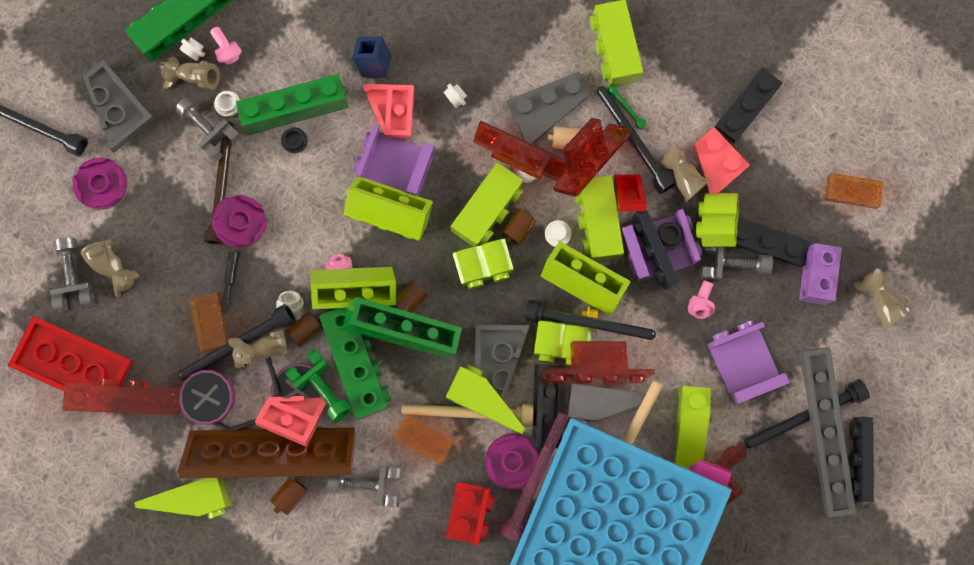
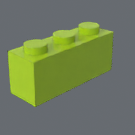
M626 0L595 5L593 15L590 16V26L592 31L597 32L598 36L595 45L598 56L602 55L604 64H601L603 79H608L609 86L640 81L643 75V68Z
M497 162L451 225V232L473 247L488 243L494 234L491 231L496 223L500 225L509 214V211L506 210L511 202L516 204L524 193L522 189L524 180Z
M612 175L580 179L578 188H574V197L576 204L581 205L582 214H578L579 229H584L586 239L582 240L583 255H588L594 261L621 258L624 250Z
M357 176L348 189L343 215L359 222L372 224L382 230H389L406 238L419 241L427 227L433 201Z
M560 241L547 259L540 276L610 317L631 282Z
M392 267L310 270L312 309L347 308L348 303L356 297L387 306L396 305V279Z

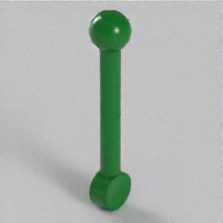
M609 86L608 92L616 97L635 120L636 127L638 129L645 128L646 120L636 115L618 93L617 86Z

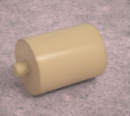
M554 126L553 135L548 134L547 140H552V149L581 152L583 129Z

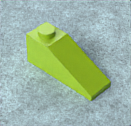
M470 365L466 369L460 366L446 395V399L523 434L525 428L487 379L481 376L483 372Z
M681 386L677 389L674 463L687 469L690 468L691 463L696 465L699 459L704 460L710 419L711 388Z
M204 478L134 502L136 508L192 516L208 515L209 519L224 515V508L232 506L224 478Z

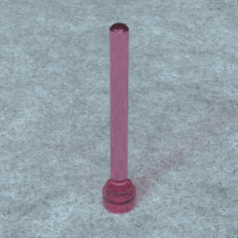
M562 412L557 415L512 518L509 517L507 522L504 521L499 533L510 540L519 542L524 532L522 529L524 525L522 523L523 518L569 418L568 415Z

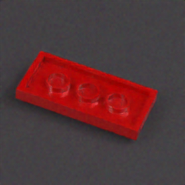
M33 316L7 366L105 411H109L134 361Z

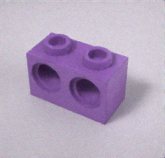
M817 243L808 247L803 265L799 301L827 305L835 301L842 248Z

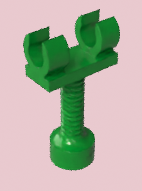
M313 349L307 356L315 367L302 376L292 366L285 374L300 391L309 384H312L328 404L329 410L327 414L334 423H337L348 416L352 408L346 400H337L320 376L331 367L316 349Z

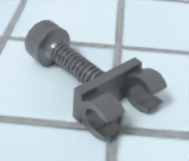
M191 97L182 99L176 106V113L184 120L191 119L207 135L198 146L211 159L217 162L223 155L215 146L225 136L234 144L242 136L225 120L214 128L198 112L199 105Z
M76 238L54 240L55 252L60 253L62 256L66 287L50 290L54 311H68L66 295L79 293L81 306H94L93 285L89 283L76 284L74 259L72 258L73 252L78 250Z
M701 243L702 253L716 254L715 268L701 267L699 269V279L720 281L724 266L756 270L760 276H770L772 273V255L760 254L758 259L753 260L724 257V247L702 246Z
M380 466L378 480L328 475L327 493L339 494L340 489L344 487L359 490L370 489V491L375 490L378 492L377 506L399 507L400 496L384 495L385 477L402 479L403 468Z

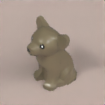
M170 57L166 62L160 63L161 75L165 79L164 89H171L178 80L183 79L187 82L198 84L200 88L213 90L217 87L220 80L219 67L207 61H201L200 64L185 63L180 65V61L177 58Z
M676 143L671 144L663 159L656 161L663 170L673 169L676 184L686 203L711 181L709 177H702L696 168L686 161L684 150L680 149Z
M111 239L87 245L81 250L83 259L94 271L112 279L114 295L116 298H120L121 292L129 290L133 286L134 281L139 278L138 273L123 269L121 260L111 249L113 245Z
M880 268L867 274L863 281H855L853 283L857 290L873 293L875 308L882 323L881 328L883 329L901 320L911 310L909 306H904L895 292L887 287V279Z
M274 328L255 339L251 344H246L239 338H230L228 340L229 345L234 348L232 357L236 368L249 367L255 359H267L277 354L284 355L285 357L289 356L282 328Z

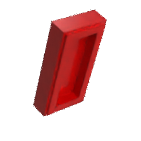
M639 174L614 175L613 185L619 212L646 211L647 201L641 176Z

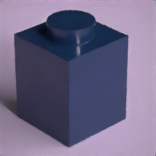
M357 37L352 59L362 78L387 77L392 56L383 37Z

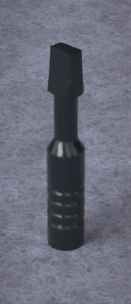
M236 252L228 253L224 276L225 289L222 299V312H227L231 289L235 283L239 253Z

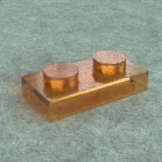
M830 173L827 175L824 201L878 209L881 207L883 181Z
M215 292L189 298L199 351L206 352L227 344L228 338L219 294Z
M405 415L393 437V440L441 465L455 441L408 415Z

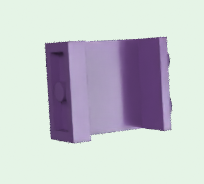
M374 125L371 133L367 132L363 141L365 150L362 157L358 156L354 165L356 176L419 196L435 154L434 145L424 142L423 146L420 147L396 138H385V135L380 133L379 127Z
M683 209L678 210L674 216L653 222L656 231L661 224L666 222L675 223L682 230L683 238L681 243L673 249H665L675 271L695 265L701 260L702 250L697 240L694 241L691 233L693 231L692 221L688 215L685 216ZM632 225L621 228L623 248L635 283L653 278L655 267L652 261H648L643 253L642 246L644 243L641 236H636Z
M753 320L737 326L738 332L729 334L728 330L712 336L714 341L707 344L733 405L790 383L786 373L779 374L759 330L765 327L763 322L754 325Z

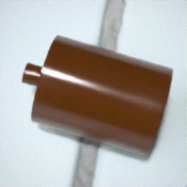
M518 209L501 232L507 238L506 243L510 244L513 242L519 246L537 221L528 212Z
M411 280L396 296V305L394 306L397 309L413 313L428 294Z
M308 311L296 323L288 327L286 331L301 348L322 331L323 326L319 323V315L315 317Z
M289 476L270 500L276 507L273 511L277 514L282 511L289 515L308 492V489L297 479Z

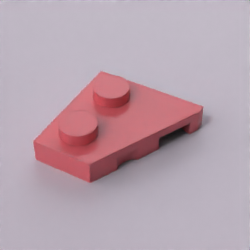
M363 84L364 91L385 138L412 139L414 85Z
M714 127L693 146L696 157L700 162L702 177H709L711 180L706 184L708 194L720 193L750 166Z
M268 397L255 423L259 427L307 447L328 404L322 397Z

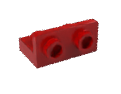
M457 482L446 538L469 542L478 546L480 539H486L489 523H484L483 521L485 512H491L494 495L489 494L490 488Z

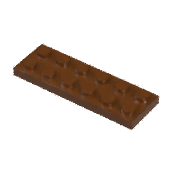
M355 427L316 428L307 447L266 429L189 431L178 468L179 477L183 479L351 475L356 439Z

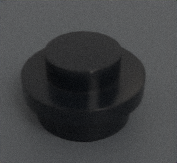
M293 127L287 129L282 134L281 144L288 153L298 154L306 148L308 138L303 130Z
M666 222L657 229L665 249H673L681 243L683 233L677 224Z

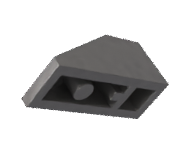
M572 383L569 390L566 418H575L588 424L589 421L593 422L640 406L646 394Z

